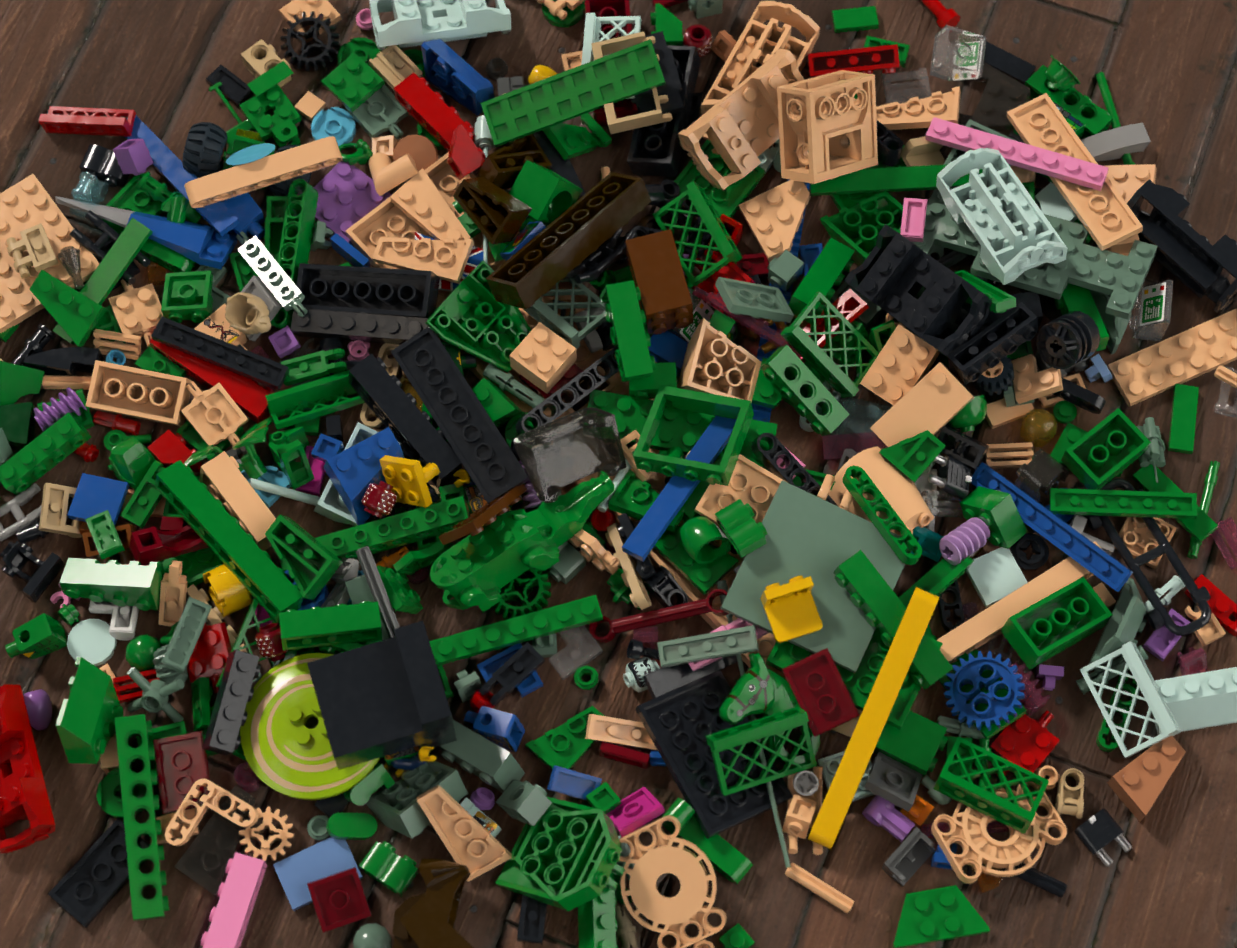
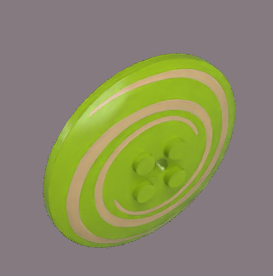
M308 653L279 663L264 674L253 687V697L246 704L247 719L244 726H240L241 746L245 758L260 780L273 790L291 798L318 800L339 795L363 780L379 760V758L341 770L337 767L307 665L309 662L334 654ZM310 717H317L319 720L318 725L313 729L306 728V721Z

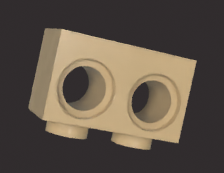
M262 39L241 53L244 66L255 78L261 76L282 61L291 69L289 63L284 58L281 60L277 56L275 48L271 44L267 45ZM291 75L278 83L280 88L292 80Z

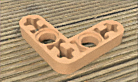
M199 779L193 784L167 826L165 838L169 844L175 846L186 844L208 808L245 828H250L256 824L258 812L252 805L207 779ZM208 784L207 790L210 791L209 794H203L199 800L204 802L201 806L199 803L191 801L193 797L199 799L202 793L199 788L201 786L205 787ZM224 796H228L231 799V806L227 810H221L219 807V800ZM194 805L197 809V815L195 818L188 820L185 817V810L188 806ZM236 808L244 812L250 810L249 815L251 819L242 822L243 817L234 811ZM181 819L183 822L190 824L189 828L186 826L182 827L180 831L183 835L182 838H176L174 841L175 835L172 834L173 830H179L183 825L178 823V821Z

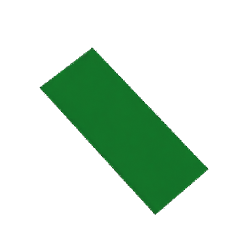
M282 61L247 85L258 97L293 74V71Z

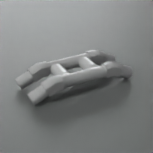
M34 483L27 490L15 496L14 499L0 506V517L11 511L17 520L16 523L5 529L0 522V542L16 534V531L35 524V521H40L41 506L26 516L20 506L28 503L41 490L37 484Z

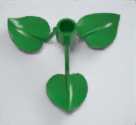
M272 417L248 428L239 437L240 441L232 447L235 450L245 446L248 454L240 459L242 463H238V469L240 472L245 470L249 478L257 479L267 472L266 467L255 450L254 443L266 442L268 425H272L273 422ZM213 444L193 453L184 462V465L190 467L212 453L221 454L224 451L217 446L214 447Z

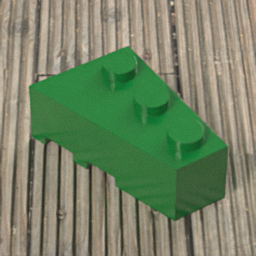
M280 514L265 533L305 599L314 600L343 563L342 560L290 517Z

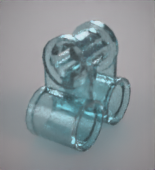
M81 172L77 187L72 189L71 192L73 200L94 204L103 202L108 192V183L98 180V178L90 173ZM70 207V214L86 219L84 217L86 212Z

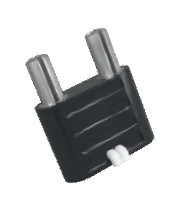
M938 455L934 462L939 464L938 476L930 474L928 481L938 485L939 490L961 500L966 498L969 491V483L972 482L970 466L948 455Z
M1105 808L1093 815L1074 831L1092 855L1096 854L1106 867L1110 866L1113 860L1103 848L1113 840H1116L1125 852L1132 848L1122 835L1124 831Z

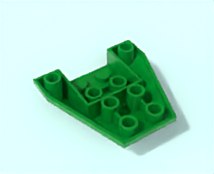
M482 260L431 314L425 324L442 340L508 373L512 369L509 355L531 332V329L518 307L495 300L486 281V278L494 270Z

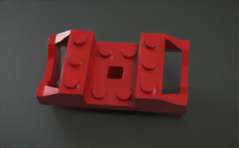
M4 684L0 687V853H10L29 847L37 841L49 838V834L55 831V821L21 685ZM17 820H29L30 827L15 837L6 838V827Z

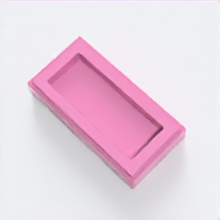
M904 198L900 234L911 242H923L927 199Z

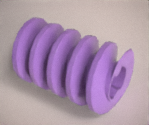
M68 387L66 389L68 396L61 392L58 393L60 401L53 397L50 398L51 406L45 402L42 403L43 411L34 408V418L43 432L68 412L71 414L74 412L80 416V407L87 411L74 390Z

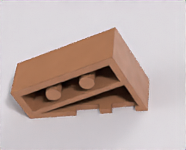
M1169 736L1152 745L1117 772L1107 784L1136 819L1141 822L1186 751L1173 736Z

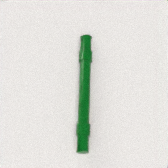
M1210 461L1209 470L1204 481L1205 486L1199 507L1207 515L1214 486H1216L1218 479L1217 474L1220 466L1218 461ZM1191 535L1187 557L1197 559L1202 542L1199 543Z

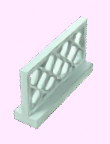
M586 13L581 65L594 61L591 43L608 40L618 31L623 36L639 33L641 17H596L595 13ZM635 23V29L629 34L622 29L626 24ZM601 24H611L614 28L605 35L601 31Z
M1130 641L1122 645V648L1080 669L1125 758L1181 732L1135 643ZM1120 655L1126 661L1123 672L1110 669L1113 659ZM1108 662L1107 667L1101 666ZM1095 668L1104 669L1105 673L1101 684L1093 682L1088 672ZM1128 669H1130L1132 675L1127 674ZM1109 671L1122 675L1118 689L1105 685ZM1126 677L1135 679L1137 682L1135 694L1122 691ZM1095 685L1100 686L1099 692L1097 691ZM1104 688L1117 692L1112 706L1103 703L1101 699ZM1140 690L1144 698L1139 696ZM1121 693L1133 697L1129 711L1117 708ZM1137 699L1147 702L1149 709L1146 717L1133 713ZM1106 707L1111 708L1110 714L1108 713ZM1115 710L1128 714L1124 728L1114 724L1112 719ZM1151 713H1153L1156 720L1150 718ZM1132 715L1145 719L1141 734L1128 730ZM1148 722L1157 723L1162 734L1154 738L1146 736L1145 732ZM1117 729L1123 731L1121 736ZM1127 732L1140 736L1137 746L1130 750H1127L1124 744ZM1143 738L1150 739V740H1148V741L1142 743Z

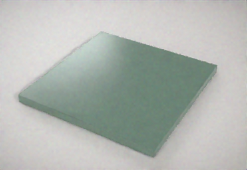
M782 480L762 521L768 533L765 536L767 543L745 556L720 609L773 634L760 599L763 591L766 590L765 587L774 583H780V585L787 584L791 578L803 575V578L811 576L814 584L811 594L823 627L820 631L788 640V642L813 654L828 648L836 665L855 673L876 627H872L867 622L864 611L852 603L850 593L845 587L842 588L835 580L836 575L833 572L840 564L862 550L890 588L894 590L905 564L899 560L872 522ZM890 531L891 535H893L894 537H896V538H900V537H901V536H899V535H897V534H895V533H893V532Z

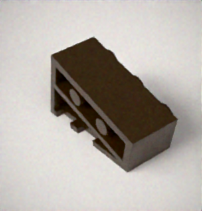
M530 134L520 140L513 141L512 145L504 146L488 155L477 175L484 177L501 189L512 188L526 160L551 169L552 164L534 136Z
M484 177L463 179L453 195L492 245L511 242L532 210L531 207Z

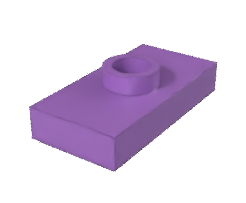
M1173 609L1168 612L1178 626H1185L1191 623ZM1163 626L1152 633L1143 645V648L1163 662L1182 636L1171 633Z

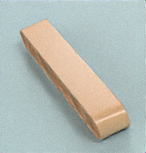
M333 136L325 137L250 163L191 180L184 187L191 208H201L341 162L343 158L336 138Z

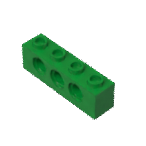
M1042 65L1026 81L1023 94L1031 100L1047 93L1051 100L1086 123L1082 139L1109 129L1113 117L1105 109L1094 104L1088 96L1077 91L1074 86L1065 92L1055 89V92L1049 91L1048 89L1051 88L1047 86L1046 66Z
M788 345L778 348L760 366L764 371V376L778 386L780 394L795 405L796 412L811 423V428L817 434L822 436L831 434L850 415ZM785 369L791 374L790 380L786 379L784 375ZM801 387L806 390L805 398L800 393ZM817 404L822 408L821 415L816 412Z

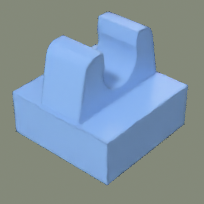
M1097 354L1092 357L1093 366L1085 370L1089 381L1093 382L1102 378L1104 383L1113 379L1110 370L1101 356Z

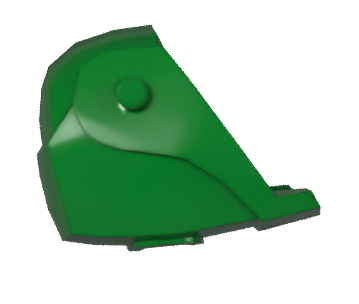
M131 437L112 448L111 454L108 457L111 463L108 469L110 471L113 470L115 476L120 481L128 482L129 486L136 491L147 471L156 460L140 441Z

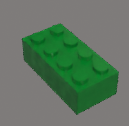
M1083 576L1011 616L1001 629V632L1030 670L1102 629L1113 614Z

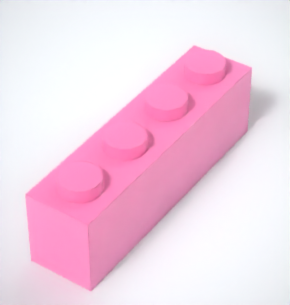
M236 852L234 858L229 859L226 866V873H228L225 883L222 882L218 889L217 897H219L217 907L212 908L209 916V922H211L209 931H205L201 939L200 945L203 948H240L268 866L264 860Z

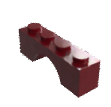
M190 525L172 531H160L154 526L132 532L129 548L134 560L140 561L141 565L144 566L150 562L162 561L209 548V546Z

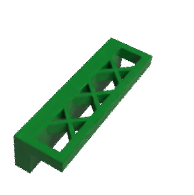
M349 370L265 395L269 414L277 430L365 403L359 395L347 398L348 395L357 393L349 384ZM328 401H334V402H335L334 404H331V405H325V404H324L325 402H328ZM312 408L311 411L302 412L303 409ZM290 415L289 418L278 420L280 416Z
M968 556L959 564L952 565L943 558L903 593L899 599L907 608L916 587L940 596L967 572L974 561Z

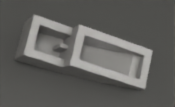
M1143 123L1114 128L1081 140L1096 162L1120 159L1123 154L1144 151L1151 142Z

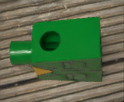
M43 613L14 629L12 633L15 641L5 645V648L10 658L23 654L30 659H36L66 647L68 638L63 624Z

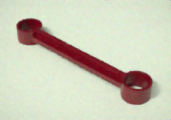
M715 589L705 599L614 620L603 616V620L590 624V634L597 641L608 643L614 639L616 634L710 612L717 616H725L729 613L713 609L712 602L719 595L726 596L727 592L723 589ZM602 622H608L611 627L610 632L604 637H598L596 635L597 626Z

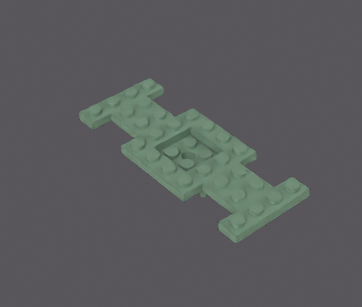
M935 189L927 203L923 242L912 243L928 255H930L934 245L976 256L971 266L970 274L1002 283L990 273L981 260V245L965 222L956 223L946 208L940 191ZM1044 214L1068 248L1066 260L1057 264L1043 263L1026 270L1007 285L1060 300L1064 289H1067L1068 284L1111 295L1106 306V314L1128 320L1158 246L1135 240L1128 256L1108 250L1101 251L1100 248L1085 244L1089 233L1084 225Z

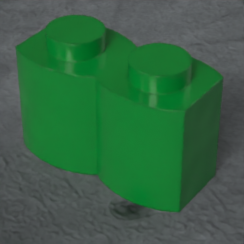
M739 499L715 513V517L736 552L743 558L767 543L765 536L768 533L761 522L756 523L752 518L755 514L748 503L744 505Z
M376 841L360 863L359 868L402 897L419 872L418 868L415 867L417 863L407 855H404L402 858L395 854L396 848L388 842L384 841L381 844Z

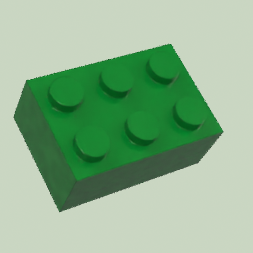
M1117 408L1065 450L1061 461L1087 489L1100 490L1147 451L1151 442Z

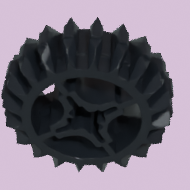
M311 11L310 17H307L306 12H302V19L294 15L295 23H292L290 20L287 21L290 29H282L283 33L287 36L280 37V40L285 42L280 47L286 51L284 53L285 58L291 57L289 61L291 65L297 62V69L301 70L305 65L306 72L310 71L311 66L314 67L315 71H319V64L326 68V60L331 63L334 61L330 55H338V51L333 47H340V42L335 41L340 38L339 33H333L337 29L336 25L329 26L331 19L327 18L324 20L322 13L316 18L314 11ZM314 25L307 32L298 31L305 26ZM320 28L325 30L328 35L327 45L318 39ZM313 37L315 43L308 46L305 40ZM294 38L302 43L301 55H298L293 49ZM313 51L322 52L320 55L316 57L307 58L310 57Z

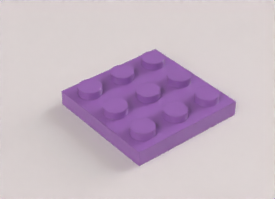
M341 161L314 187L318 191L315 221L325 222L326 227L333 231V235L336 233L352 244L347 238L346 230L392 194L386 192L379 196L370 177L354 165Z

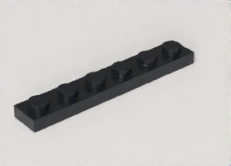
M161 317L151 335L152 339L277 390H280L290 371L288 366L165 317Z

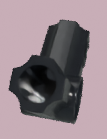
M670 179L664 180L661 184L645 185L651 198V202L648 205H656L662 208L679 196L680 188L678 184ZM683 201L680 210L689 211L690 207ZM679 214L677 223L680 226L686 224L688 215Z

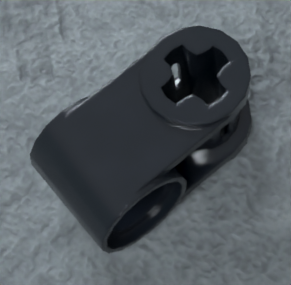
M662 565L657 568L656 575L643 581L645 588L658 600L663 608L673 606L670 602V597L674 593L678 599L676 605L688 603L687 594L675 581L673 575Z

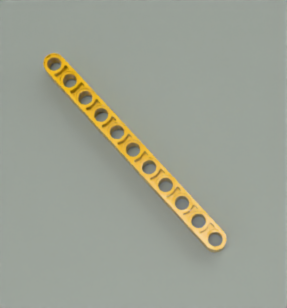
M916 587L811 829L808 840L830 850L832 849L940 597Z

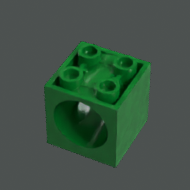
M526 160L509 194L532 208L528 215V220L532 222L541 221L547 227L577 202L583 189L554 171Z

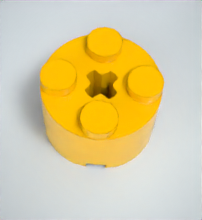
M225 564L203 574L205 584L208 582L211 584L210 590H208L211 599L223 617L251 605V602H253L251 593Z

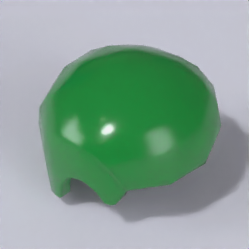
M148 634L136 636L126 647V661L131 668L135 667L140 672L152 670L155 668L153 663L154 652L164 645L161 644L159 638Z

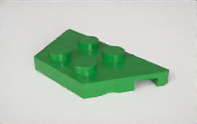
M956 885L907 893L899 918L893 948H905L990 932V928Z

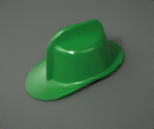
M1050 54L1052 61L1045 71V76L1048 79L1047 86L1053 90L1058 89L1065 92L1076 84L1080 85L1077 77Z

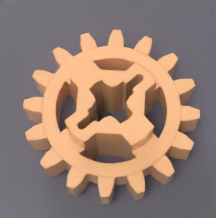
M267 806L266 812L262 813L261 809L257 808L258 820L263 819V823L257 828L250 827L240 830L239 835L245 836V839L240 841V845L248 846L245 849V854L252 851L254 858L262 856V860L266 862L267 857L271 856V859L276 861V854L279 853L284 856L285 851L283 848H290L292 845L287 839L294 838V834L288 832V830L293 828V825L285 823L288 819L287 815L279 816L280 809L271 813L270 807ZM272 819L277 821L283 830L276 829L272 824ZM264 829H269V833L274 836H269L268 840H263L264 837L259 835V833H263ZM250 839L257 840L261 845V850L257 849ZM275 841H282L278 847L270 850V845Z

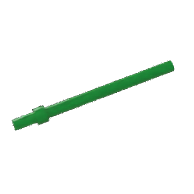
M1099 72L1096 74V79L1106 110L1113 117L1111 121L1112 129L1121 127L1104 72ZM1130 153L1123 154L1122 160L1124 165H1136L1132 161Z

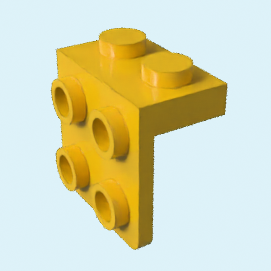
M803 575L791 578L787 584L780 585V583H774L765 587L766 590L763 591L760 599L776 642L782 643L822 629L823 624L811 594L814 586L811 576L803 578Z

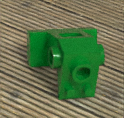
M303 426L269 434V447L274 461L287 476L289 484L294 490L315 479L304 448L310 444ZM300 457L301 462H295L294 459Z

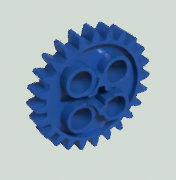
M979 651L978 658H974L969 653V661L966 662L960 658L962 666H952L955 674L947 673V677L951 682L944 683L945 688L949 690L944 692V696L950 699L946 704L948 708L954 707L951 710L953 716L960 714L958 717L959 723L967 719L968 728H971L974 723H976L978 731L981 730L982 725H986L988 731H991V725L994 723L998 728H1001V720L1009 724L1008 715L1017 717L1014 708L1023 707L1022 703L1018 701V699H1025V694L1020 692L1025 689V684L1020 683L1023 679L1022 674H1016L1018 671L1016 665L1010 667L1011 661L1009 658L1002 662V655L1000 653L996 658H993L991 651L988 652L987 657H983L982 652ZM985 670L994 672L989 678L981 677L982 672ZM971 684L974 687L970 692L965 693L961 691L964 685ZM984 687V689L989 690V692L985 694L984 692H981L980 689ZM1000 689L1009 691L1005 697L996 696V692ZM968 700H972L970 704L966 703ZM980 703L988 705V708L983 712L975 710L976 706Z

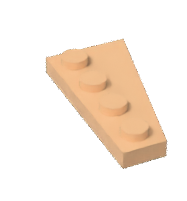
M960 86L952 88L951 92L941 94V91L934 92L931 97L923 99L914 97L909 98V101L902 104L893 102L877 106L876 119L889 130L929 128L933 117L958 124Z
M423 168L390 196L393 204L435 240H444V238H453L454 240L471 239Z
M380 237L372 259L374 262L400 269L432 271L442 280L459 284L473 248L474 240H454L453 238H444V240H431L430 238L410 240L409 238Z
M440 785L417 796L418 804L454 861L468 867L471 873L467 879L468 882L512 858V854Z

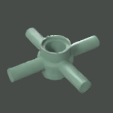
M132 667L127 672V675L143 690L141 698L127 704V710L130 713L141 708L152 713L162 710L174 723L183 721L184 718L168 702L170 694L184 688L183 680L178 679L170 684L162 680H152L149 683L135 667Z

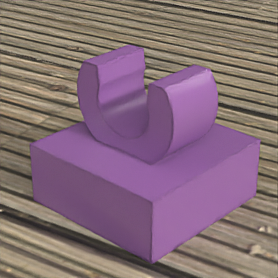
M289 326L268 337L280 358L286 355L289 356L301 347Z
M1039 664L1036 667L1035 678L1043 679L1042 690L1053 691L1055 689V680H1060L1064 677V667Z

